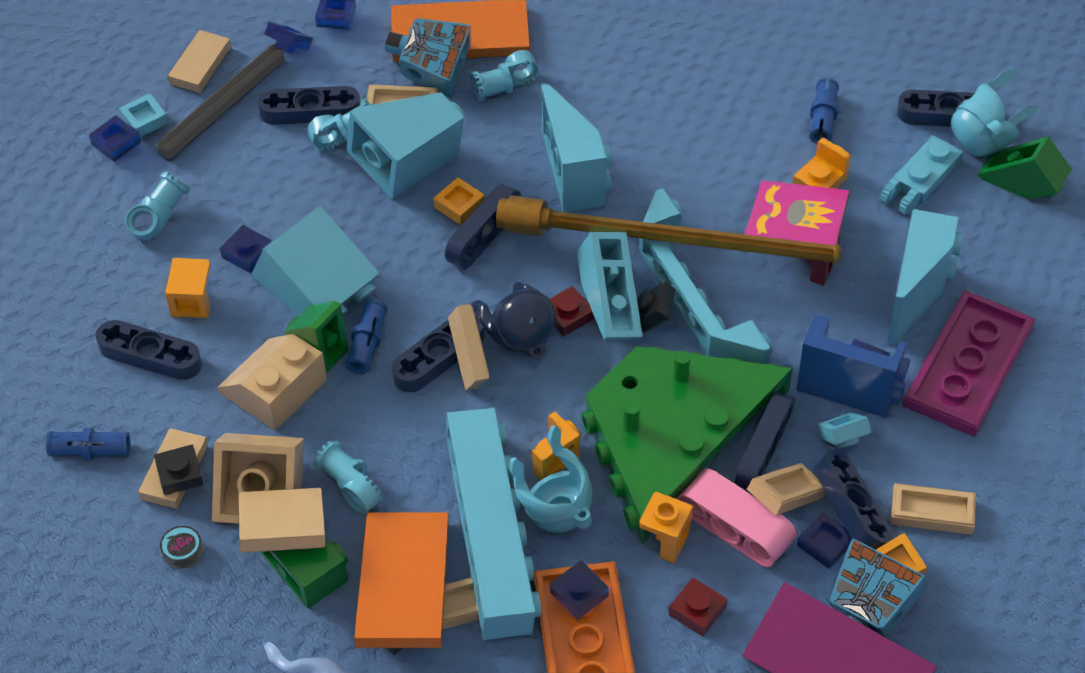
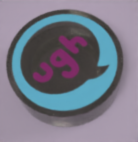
M177 526L168 530L162 536L160 550L164 561L169 566L181 569L190 567L198 562L203 554L201 537L195 529L189 526Z

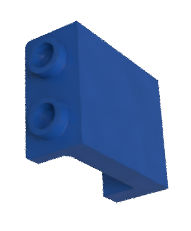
M815 314L803 342L796 390L887 418L891 404L899 405L906 384L904 380L910 365V359L904 358L907 343L899 341L894 355L886 356L827 338L830 318Z

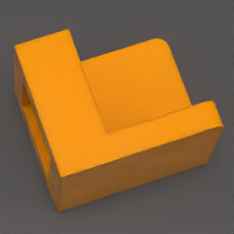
M172 259L165 291L171 317H209L211 306L206 287L211 266L208 259Z

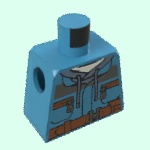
M418 18L413 21L408 36L389 32L385 43V52L400 56V70L403 77L424 87H437L439 93L442 92L444 96L451 98L472 43L471 26L464 23Z
M852 538L829 603L833 609L886 638L924 593L928 585L925 575Z

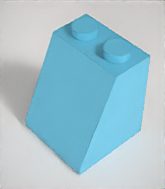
M442 92L356 107L350 111L347 152L393 200L458 156L465 116L458 104L453 101L450 102Z
M321 206L264 247L252 272V276L257 282L298 315H301L309 306L336 301L341 304L343 316L348 312L346 306L352 301L356 300L358 303H361L376 290L373 284L380 274Z

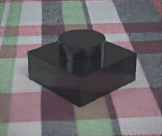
M665 281L652 289L644 290L637 298L643 332L669 319L676 289Z
M193 444L154 454L164 496L204 485Z

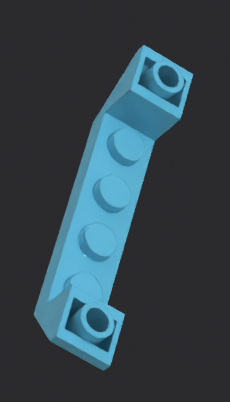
M663 188L656 190L643 222L679 226V221L682 220L679 204L676 200H671ZM640 239L639 253L660 284L665 281L676 289L673 305L706 356L725 359L736 358L746 362L769 364L772 345L765 332L760 333L752 320L726 330L719 315L714 316L708 307V301L701 288L696 289L691 281L686 264L683 261L679 262L673 254L671 243Z

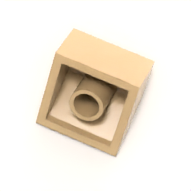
M295 334L269 338L217 387V391L276 431L327 381L323 353Z
M224 433L214 442L212 522L239 524V492L301 489L304 438Z

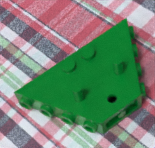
M636 346L586 394V411L581 413L584 429L588 435H594L597 441L595 443V450L599 463L602 467L608 466L611 473L609 475V482L615 498H622L625 504L623 513L626 524L630 531H637L642 544L648 539V531L640 528V519L653 493L659 492L675 498L772 398L775 391L785 395L789 392L792 368L781 367L772 363L760 364L741 361L736 358L725 359L704 356L694 352H675L658 347Z

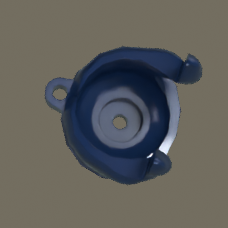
M516 282L513 285V293L500 301L494 309L493 315L488 305L483 301L475 300L472 302L473 310L479 311L481 325L494 342L508 350L525 351L530 358L540 359L544 355L543 344L553 332L556 320L554 307L547 296L528 284ZM531 317L533 318L532 324L529 323Z

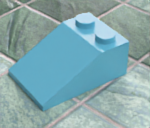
M549 84L541 85L542 135L563 212L606 206V191L612 190L610 172L606 169V167L612 166L609 145H603L599 130Z
M916 209L912 210L887 344L895 345L943 294L946 279L954 280L958 258L951 257V255L959 256L963 239L962 233H956L959 217Z

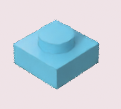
M150 93L119 107L121 118L137 139L169 124L167 114Z
M854 412L817 424L820 439L835 444L836 447L854 445L859 442L860 436L872 433L868 417Z

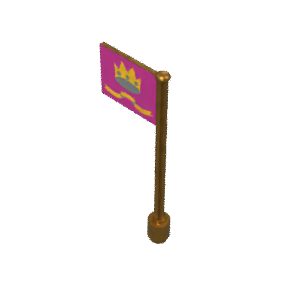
M762 180L745 234L557 212L547 206L545 199L512 195L508 199L501 198L499 200L496 225L498 228H505L507 233L542 237L545 230H550L551 228L583 232H626L627 237L826 261L833 262L832 265H836L842 257V249L838 244V238L847 206L849 190Z

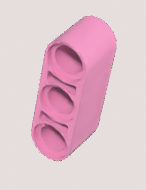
M703 469L677 498V500L693 505V521L763 567H772L797 538V531L794 525L781 514L775 516L757 498L712 469Z

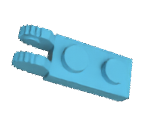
M932 135L881 191L879 201L887 205L902 192L905 194V197L901 200L898 211L905 216L908 215L919 203H923L960 163L963 151Z

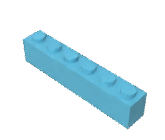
M495 408L447 412L446 441L469 568L473 580L482 640L532 635L535 617H541V603L538 591L531 592L530 581L534 580V569L531 556L524 557L523 547L527 545L524 522H517L516 512H520V501L517 498L515 488H510L509 479H513V474L509 468L511 456L504 455L502 448L506 447L507 443L504 423H497Z

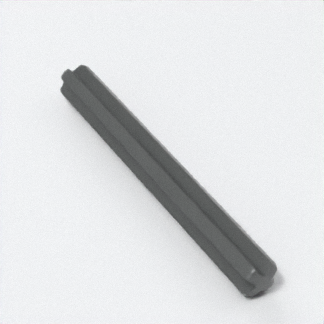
M275 44L268 46L162 137L155 145L158 154L165 159H171L282 63L284 61L283 50Z

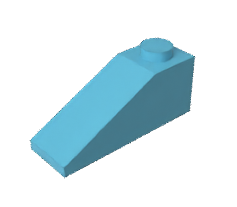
M590 232L577 250L581 284L603 339L641 340L643 335L627 233Z

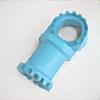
M519 50L509 55L505 62L499 64L496 69L482 73L477 71L470 73L471 83H475L472 84V88L476 87L473 92L477 101L481 102L485 101L486 97L498 93H513V87L525 86L526 82L530 84L531 79L534 81L535 76L538 77L540 70L529 51ZM522 64H529L525 69L514 72V70L518 69V66L521 67Z
M365 99L360 102L361 105L358 107L367 106L371 104L370 102H368L367 99ZM350 112L344 115H321L314 118L309 123L307 130L314 148L316 147L317 150L320 148L321 151H324V149L329 151V148L332 147L333 150L336 146L338 147L341 143L347 141ZM324 129H326V130L332 129V130H333V131H332L330 134H328V135H325V136H317V135H319V132H320V131L323 132Z
M163 171L160 174L162 180L150 197L145 196L140 204L133 206L127 212L125 217L126 227L138 240L150 241L152 238H156L167 221L173 216L171 211L183 193L188 194L191 190L182 181L177 182V177L173 179L174 176L168 172ZM141 214H150L153 217L152 226L146 231H138L134 227L136 218Z
M337 440L334 442L328 441L326 446H322L323 451L318 450L317 453L320 456H315L316 460L313 461V467L318 472H326L337 481V486L341 490L343 497L355 511L366 515L367 512L382 501L381 491L379 489L375 490L377 485L375 484L372 487L371 483L373 481L371 479L367 481L368 476H364L367 465L363 460L354 459L342 450L343 446Z

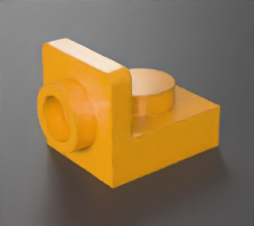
M822 138L817 142L816 155L793 176V184L837 189L848 178L851 155L839 145H835Z
M553 412L548 416V431L552 425L558 427L561 431V445L572 451L580 459L581 435L579 430L570 420L565 421L556 412ZM547 438L541 440L535 449L532 450L533 474L540 481L551 474L567 468L552 452Z
M655 492L640 519L639 526L643 530L656 534V540L661 541L660 558L675 564L691 531L693 505Z

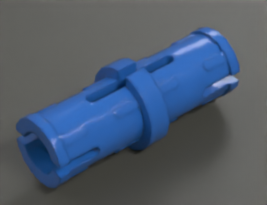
M822 78L817 82L815 101L811 104L810 115L813 119L809 138L816 144L819 142L820 133H823V138L828 141L832 140L833 121L838 116L836 100L839 84L832 78L829 79L828 89H825L826 78Z
M368 299L363 305L359 324L354 326L351 339L353 343L348 359L345 362V367L355 374H366L367 371L369 372L374 350L381 344L382 333L380 331L385 314L388 311L386 304L382 301Z
M84 428L82 432L48 431L46 436V453L48 456H82L84 460H92L94 456L121 455L128 457L131 449L129 431L95 432L93 428ZM73 442H104V446H74Z

